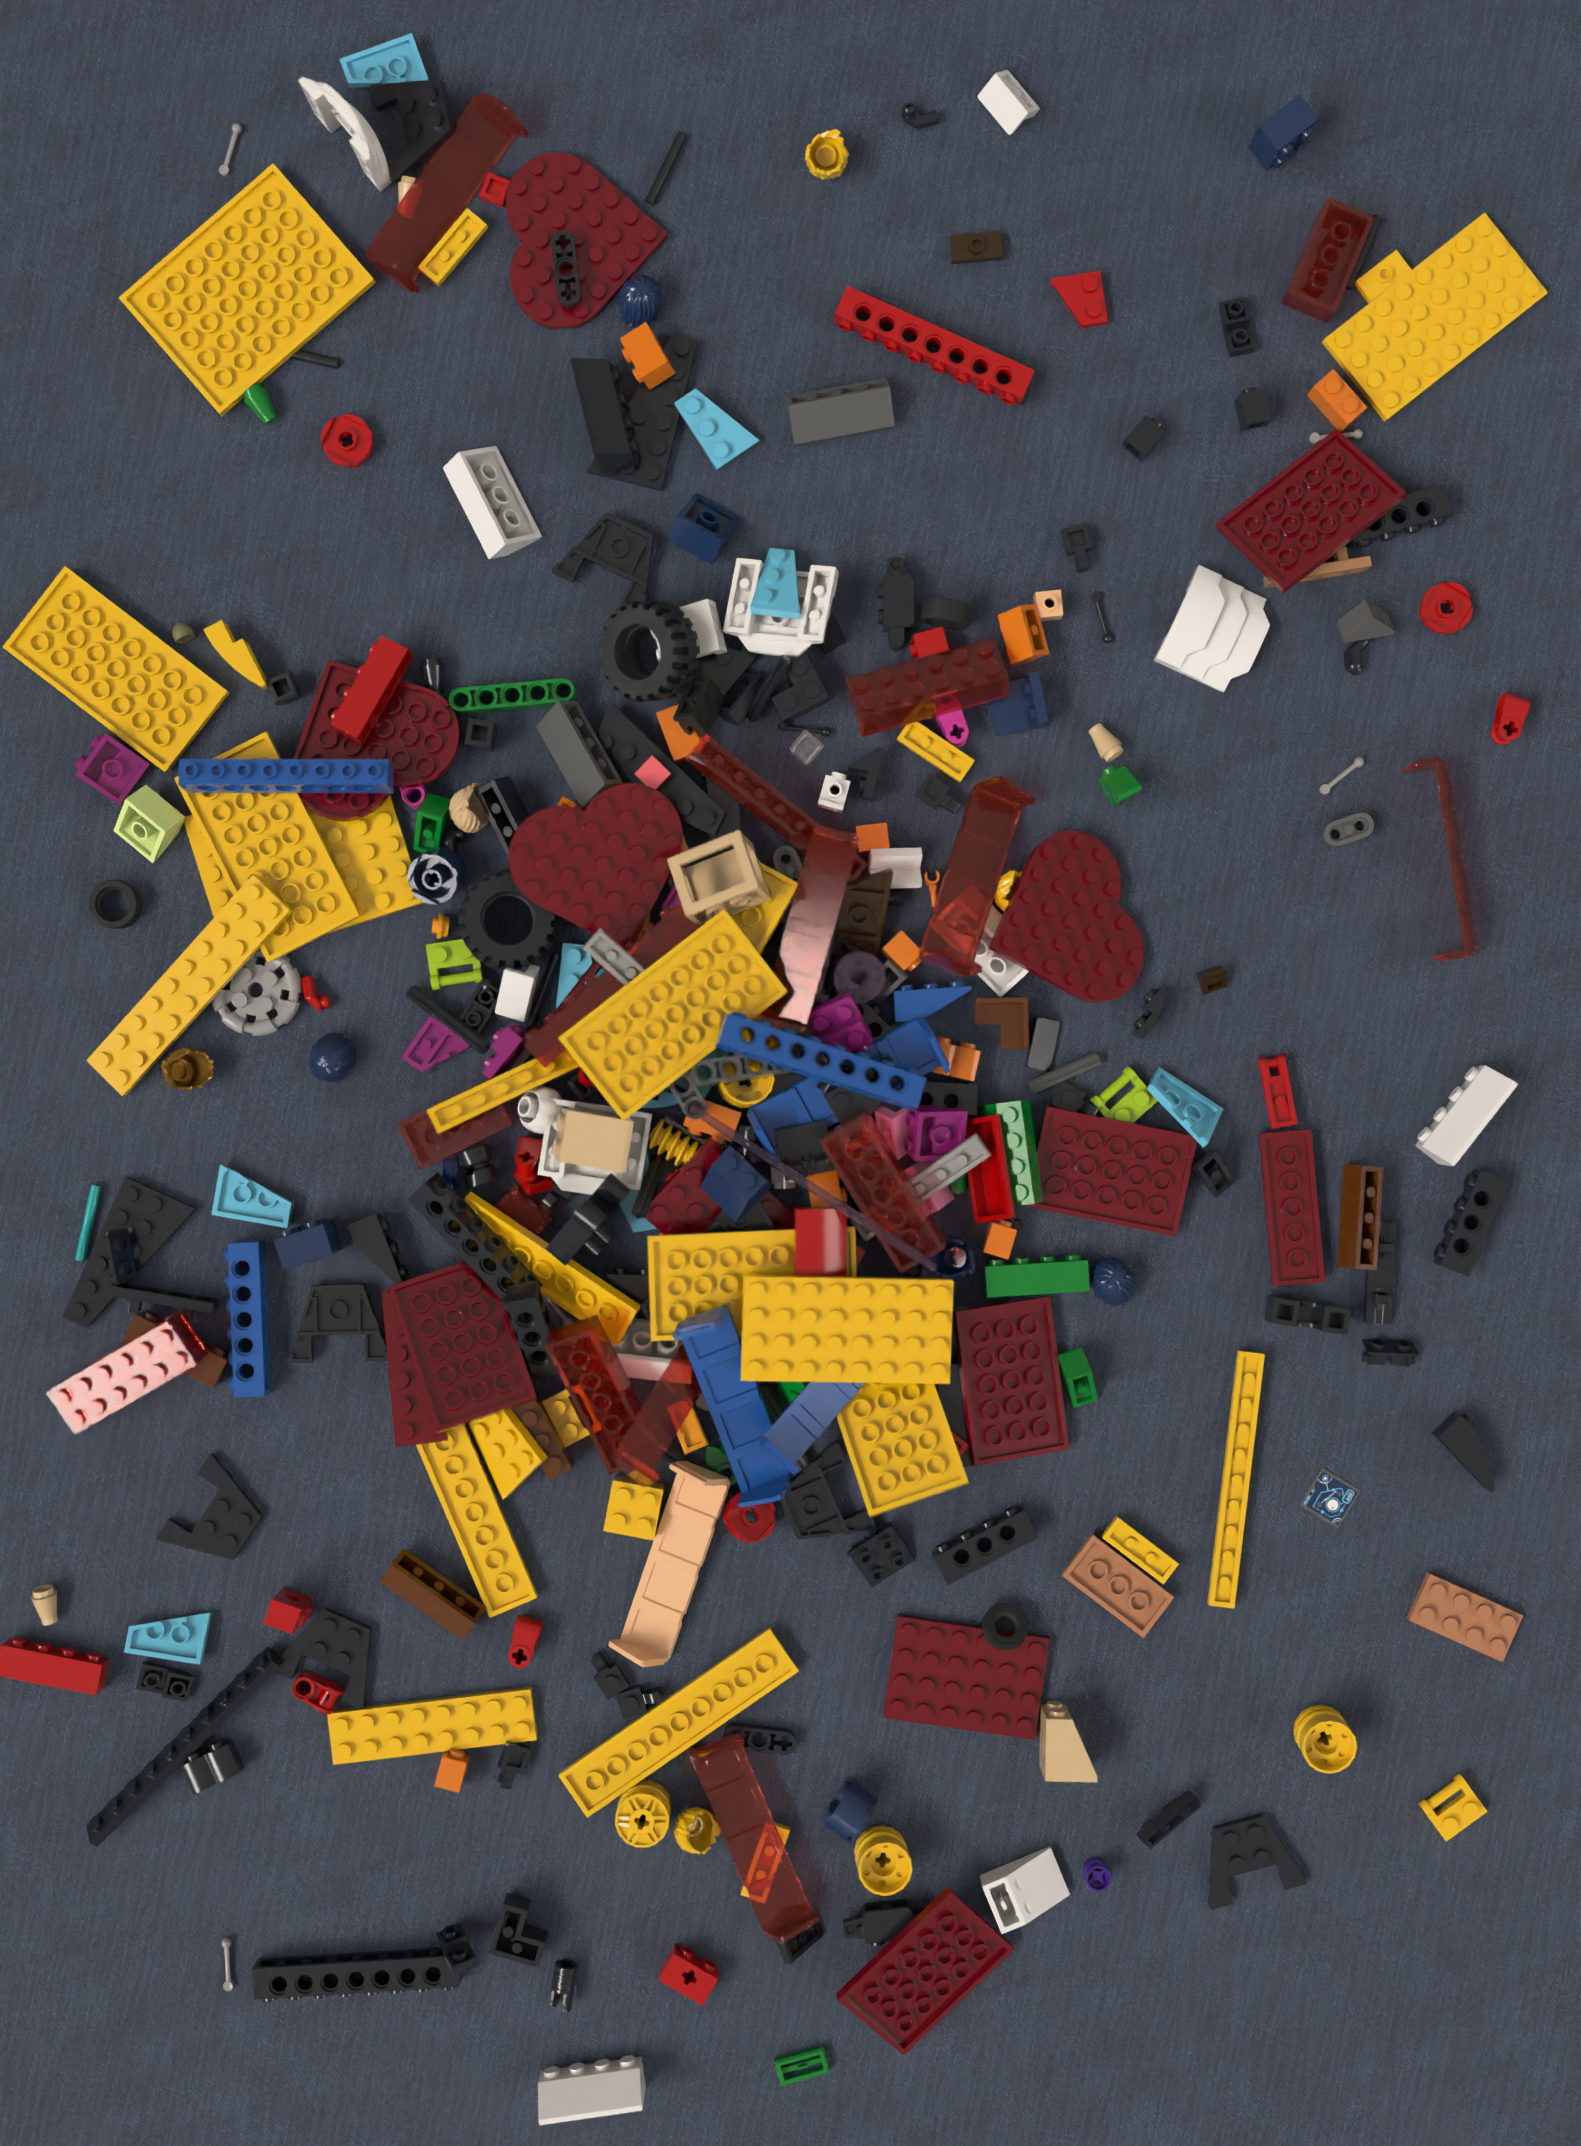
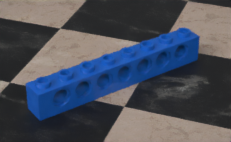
M179 759L178 785L187 793H393L394 767L388 759Z
M733 1011L732 1014L727 1013L723 1017L715 1044L717 1048L911 1111L919 1106L926 1078L919 1076L920 1072L910 1068H905V1071L895 1068L896 1064L881 1060L879 1063L870 1060L871 1056L865 1053L856 1052V1054L846 1052L845 1047L837 1044H831V1047L821 1044L822 1040L816 1037L807 1036L803 1038L796 1036V1031L788 1028H782L781 1030L772 1028V1024L764 1020H757V1022L747 1020V1015ZM741 1030H749L753 1035V1040L751 1042L744 1041L741 1037ZM771 1037L777 1041V1050H771L767 1047V1038ZM795 1045L801 1048V1058H795L792 1055V1046ZM817 1054H823L827 1058L826 1066H820L816 1062ZM842 1062H848L851 1065V1074L842 1072ZM866 1070H872L876 1074V1081L874 1083L866 1079ZM891 1078H897L900 1081L901 1087L899 1091L891 1087Z

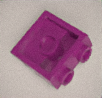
M107 732L102 736L97 733L89 744L93 748L89 755L85 756L82 754L75 763L74 767L78 769L75 775L120 805L150 763Z
M851 992L803 1012V1017L814 1037L822 1040L821 1044L830 1047L831 1044H837L845 1047L848 1053L852 1051L862 1053L873 1043L872 1032ZM821 1054L823 1059L827 1063V1058L823 1054Z
M514 1023L505 1029L500 1028L493 1036L492 1040L494 1042L491 1045L498 1054L496 1056L492 1054L483 1065L485 1070L482 1073L490 1080L506 1073L530 1043V1040L526 1038L529 1034Z
M919 1105L917 1109L912 1110V1113H907L906 1124L910 1128V1135L904 1139L905 1152L914 1161H936L965 1141L968 1111L965 1108H939L937 1105Z

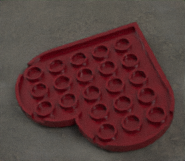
M547 153L531 159L517 171L507 191L506 211L508 220L515 236L522 243L516 251L511 264L510 282L517 304L524 314L545 328L553 330L576 329L594 320L620 292L625 282L638 272L668 238V234L596 169L583 159L571 154ZM558 231H568L571 233L576 245L581 302L574 309L562 307L557 297L551 240ZM566 239L561 240L559 245L563 256H567L566 245L568 243ZM564 264L560 267L559 273L562 276H570L574 268L570 264ZM565 284L567 294L562 297H566L567 301H571L574 295L572 294L570 284Z
M328 660L294 759H388L394 767V786L414 788L429 784L441 777L451 767L457 757L461 743V730L458 718L452 707L442 696L422 686L400 680L364 745L336 732L330 725L332 722L331 716L334 710L340 708L343 703L345 691L355 682L359 668ZM298 793L301 800L313 812L323 818L341 822L354 821L370 815L390 795V793Z
M621 783L598 793L589 802L584 811L570 806H552L536 811L528 816L513 834L509 846L508 864L515 885L530 901L592 933L601 928L622 948L631 951L671 872L667 859L680 853L683 835L682 825L675 807L662 793L642 784Z
M1072 830L1056 833L1041 841L1031 852L988 947L991 951L1067 994L1090 1003L1106 1002L1124 995L1138 980L1144 963V945L1140 931L1133 919L1123 909L1118 907L1122 889L1121 873L1116 859L1107 846L1090 834Z

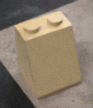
M563 1108L562 1114L557 1116L556 1129H559L558 1140L554 1139L552 1155H555V1160L563 1163L626 1173L634 1121L627 1118L623 1121L619 1116Z
M1048 1701L1047 1704H1040L1039 1765L1045 1781L1097 1782V1775L1067 1706L1062 1705L1060 1701Z

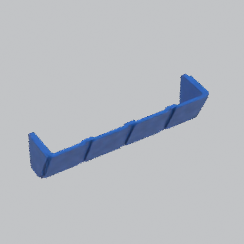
M916 1017L884 1034L882 1038L873 1041L870 1047L862 1052L870 1055V1060L876 1062L889 1054L898 1069L904 1071L905 1068L914 1069L920 1072L919 1076H923L940 1066L945 1073L950 1072L948 1067L950 1064L934 1032L926 1020L920 1017ZM848 1062L841 1063V1065H848L851 1068ZM805 1077L792 1084L790 1088L777 1092L747 1110L748 1113L746 1115L769 1158L776 1165L781 1163L777 1156L779 1149L775 1135L776 1130L822 1120L826 1121L827 1127L838 1122L823 1096L824 1092L817 1088L819 1080ZM900 1082L895 1086L894 1090L901 1087Z
M720 1305L680 1321L672 1335L674 1340L682 1339L742 1492L738 1500L739 1506L746 1507L783 1499L791 1483L792 1475L760 1445V1438L773 1425L764 1398L760 1394L757 1381H741L740 1379L741 1338L727 1305Z
M809 1382L760 1438V1445L788 1472L795 1475L800 1471L795 1463L824 1432L825 1428L844 1406L856 1395L864 1383Z

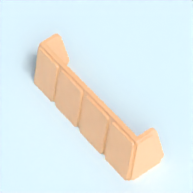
M687 1461L670 1463L669 1469L675 1471L677 1475L620 1639L610 1640L608 1644L609 1647L641 1667L664 1665L671 1658L682 1626L683 1616L687 1612L699 1577L700 1567L703 1565L715 1531L714 1526L719 1519L730 1487L728 1477Z

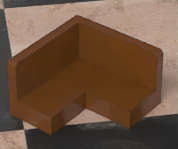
M1028 997L974 999V1025L1000 1024V1050L1029 1049Z

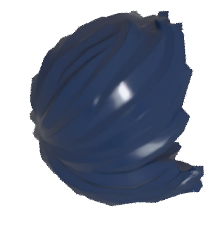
M643 274L632 276L620 290L618 295L619 313L622 314L621 319L629 324L630 328H637L644 322L649 325L654 319L658 318L662 291L654 278Z
M330 1032L312 1046L308 1064L314 1076L320 1080L338 1083L341 1081L340 1078L346 1076L347 1072L355 1065V1043L352 1039L347 1038L348 1035L346 1033L342 1035V1033Z
M945 1237L931 1244L930 1251L927 1253L928 1257L925 1260L929 1262V1270L935 1272L937 1276L956 1280L961 1276L965 1277L966 1274L971 1275L975 1272L974 1249L965 1240L956 1237Z
M1117 1258L1103 1259L1089 1269V1273L1092 1275L1090 1281L1093 1282L1092 1287L1095 1297L1103 1300L1105 1304L1108 1303L1112 1307H1118L1120 1304L1125 1306L1130 1297L1135 1294L1136 1282L1134 1273L1123 1260L1119 1261Z

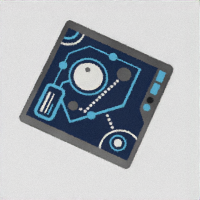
M1322 1468L1300 1506L1332 1526L1339 1528L1359 1495L1360 1490Z

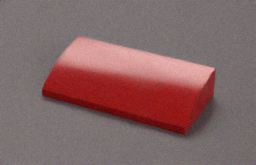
M1000 1114L967 1120L965 1140L977 1133L991 1152L990 1157L968 1171L975 1223L1015 1218Z
M794 1207V1276L846 1277L847 1207Z

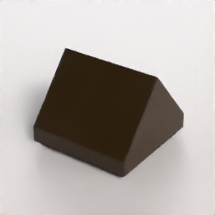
M1221 965L1196 973L1203 994H1208L1228 986L1226 969Z

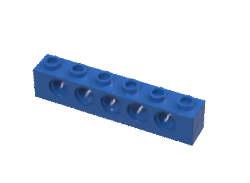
M265 1240L234 1241L228 1243V1248H225L224 1251L225 1262L229 1265V1273L226 1274L225 1284L226 1288L230 1290V1299H227L226 1303L227 1313L231 1315V1324L228 1325L227 1329L228 1339L232 1340V1350L229 1351L228 1355L229 1364L233 1365V1375L230 1376L229 1382L230 1390L234 1391V1398L263 1397L271 1393ZM241 1261H246L249 1264L250 1271L248 1274L241 1272ZM243 1286L249 1288L251 1292L249 1300L241 1296V1288ZM243 1312L251 1315L252 1322L250 1325H246L242 1321ZM244 1338H249L252 1341L253 1348L251 1351L244 1348ZM245 1363L253 1366V1376H249L244 1372Z

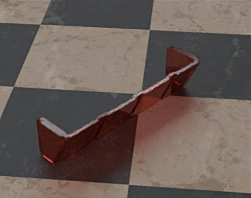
M483 93L481 95L477 94L472 98L454 124L456 132L437 148L423 168L420 177L416 178L395 208L390 220L386 221L366 250L365 255H367V259L398 286L410 293L418 294L421 290L414 283L421 273L418 266L460 217L485 181L488 172L493 170L516 135L526 139L530 135L524 125L500 99Z
M1435 757L1418 760L1408 765V767L1403 769V774L1436 769L1464 945L1463 951L1432 956L1433 960L1442 962L1474 957L1477 954L1476 952H1479L1473 912L1469 909L1471 899L1465 862L1461 858L1463 848L1457 811L1453 807L1455 797L1450 766L1444 759Z
M998 776L979 781L972 788L962 818L963 823L961 829L958 830L948 861V869L946 874H944L935 901L932 919L929 920L919 951L922 960L962 976L975 975L982 972L983 967L974 961L1022 807L1033 805L1036 799L1009 778Z
M814 823L773 973L788 992L761 1013L759 1020L767 1021L774 1027L792 1029L799 1034L805 1032L859 842L857 835Z
M683 1341L611 1456L614 1458L613 1462L642 1487H647L657 1481L659 1475L654 1472L655 1468L702 1392Z
M732 1734L690 1752V1759L702 1788L707 1795L721 1833L726 1840L729 1852L742 1883L747 1890L762 1930L769 1939L783 1944L817 1923L820 1917L817 1913L812 1912L742 1747L746 1743L744 1737Z

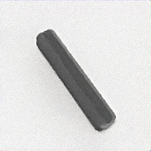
M1092 1053L1030 1080L1028 1086L1032 1093H1037L1101 1064L1100 1058L1097 1053Z

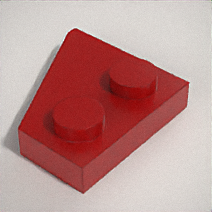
M1100 271L1051 279L1052 288L1056 289L1063 298L1064 305L1074 314V319L1081 329L1107 325L1108 318Z

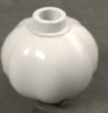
M540 1085L526 1092L521 1097L518 1103V1114L525 1128L539 1134H544L545 1126L551 1124L550 1128H553L558 1114H562L564 1105H557L554 1100L550 1099H562L555 1089Z

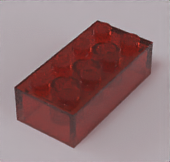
M1327 198L1317 213L1281 304L1328 323L1338 309L1375 218Z
M487 1079V1080H485V1081H483V1082H481V1083H479V1084H477V1085H475V1086H473V1087H471V1088H469V1089H467V1090H470V1089H472V1088H474V1087H476V1086H478V1085H480V1084H482V1083H484V1082H486V1081H489L490 1079ZM505 1102L440 1134L437 1133L427 1113V1109L398 1123L397 1126L419 1170H423L515 1125L516 1122Z

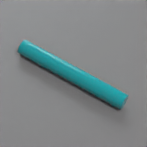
M91 1184L75 1256L77 1261L86 1260L102 1187L99 1185Z

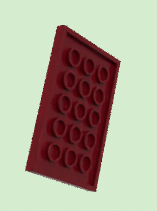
M1336 428L1217 522L1216 527L1225 538L1284 594L1405 499L1406 492Z
M1046 1105L1036 1149L1043 1201L1025 1206L1176 1236L1197 1141L1187 1133Z
M711 1136L653 1196L645 1218L663 1235L702 1233L722 1210L700 1188L712 1164L725 1151ZM768 1190L759 1201L775 1229H794V1213Z
M466 1261L388 1286L437 1434L537 1400L521 1350L518 1347L515 1333L511 1329L509 1315L504 1311L503 1301Z
M1043 1296L952 1311L971 1465L981 1466L1069 1449L1051 1297Z
M897 1614L883 1718L1035 1740L1050 1638L1049 1636L1027 1633L1025 1640L1017 1648L999 1650L992 1647L986 1641L982 1633V1626ZM996 1629L1003 1636H1009L1014 1632Z
M947 1887L836 1993L839 2002L901 2054L905 2055L1015 1949L1010 1941Z

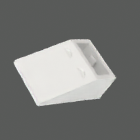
M1050 1846L980 1875L983 1890L1001 1934L1026 1925L1070 1895Z

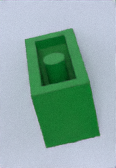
M1113 765L1102 771L1104 776L1098 780L1111 807L1135 796L1142 790L1141 785L1125 765L1120 768Z
M427 793L417 813L413 850L425 853L433 847L442 846L450 820V799Z
M1082 1347L1057 1355L1073 1408L1097 1401L1092 1371Z

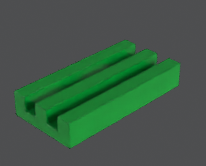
M823 2044L774 2058L781 2086L830 2073V2066ZM821 2062L823 2064L821 2066L790 2074L787 2076H784L783 2074L794 2070L804 2069L808 2066L818 2064Z

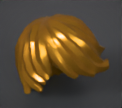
M183 1047L173 1052L167 1058V1061H162V1075L167 1085L173 1089L177 1088L179 1091L196 1090L198 1087L203 1088L204 1083L213 1077L214 1066L212 1064L214 1061L210 1060L209 1055L205 1051L202 1053L193 1048Z

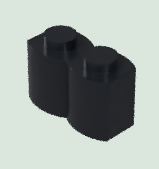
M220 1739L209 1745L210 1750L203 1753L200 1750L194 1751L186 1759L187 1761L181 1765L193 1794L222 1782L244 1769L232 1739L226 1742Z

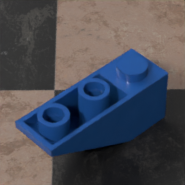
M965 982L949 983V988H939V983L924 984V989L914 990L913 985L898 986V991H893L895 1023L908 1022L916 1017L925 1019L969 992L971 986H965Z

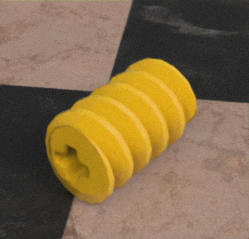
M661 1119L648 1137V1140H650L649 1149L652 1150L658 1145V1155L667 1151L666 1160L669 1161L676 1157L675 1166H679L683 1162L685 1164L697 1151L699 1142L695 1141L689 1145L690 1136L687 1135L681 1140L682 1131L678 1130L672 1134L673 1125L670 1124L664 1129V1119Z

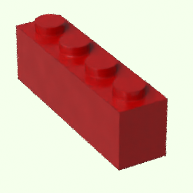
M382 635L378 642L376 641L372 644L369 651L370 656L366 663L359 667L355 682L346 689L343 703L340 708L334 710L331 716L332 722L330 725L336 732L361 745H364L414 658L407 648Z
M12 1637L0 1647V1676L97 1695L104 1689L110 1658L102 1657V1654L98 1652H87L85 1654L77 1652V1649L73 1647H62L60 1649L52 1647V1644L48 1642H37L35 1644L27 1642V1639L23 1637Z

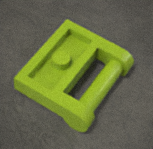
M463 939L426 944L432 990L441 989V986L473 981L477 984L482 979L484 980L481 961L472 955ZM473 964V971L439 976L438 969Z
M1127 1066L1119 1078L1099 1096L1095 1095L1090 1099V1102L1099 1108L1098 1111L1104 1117L1134 1123L1158 1100L1147 1090V1086L1140 1080L1137 1074ZM1130 1081L1134 1087L1108 1109L1105 1103Z

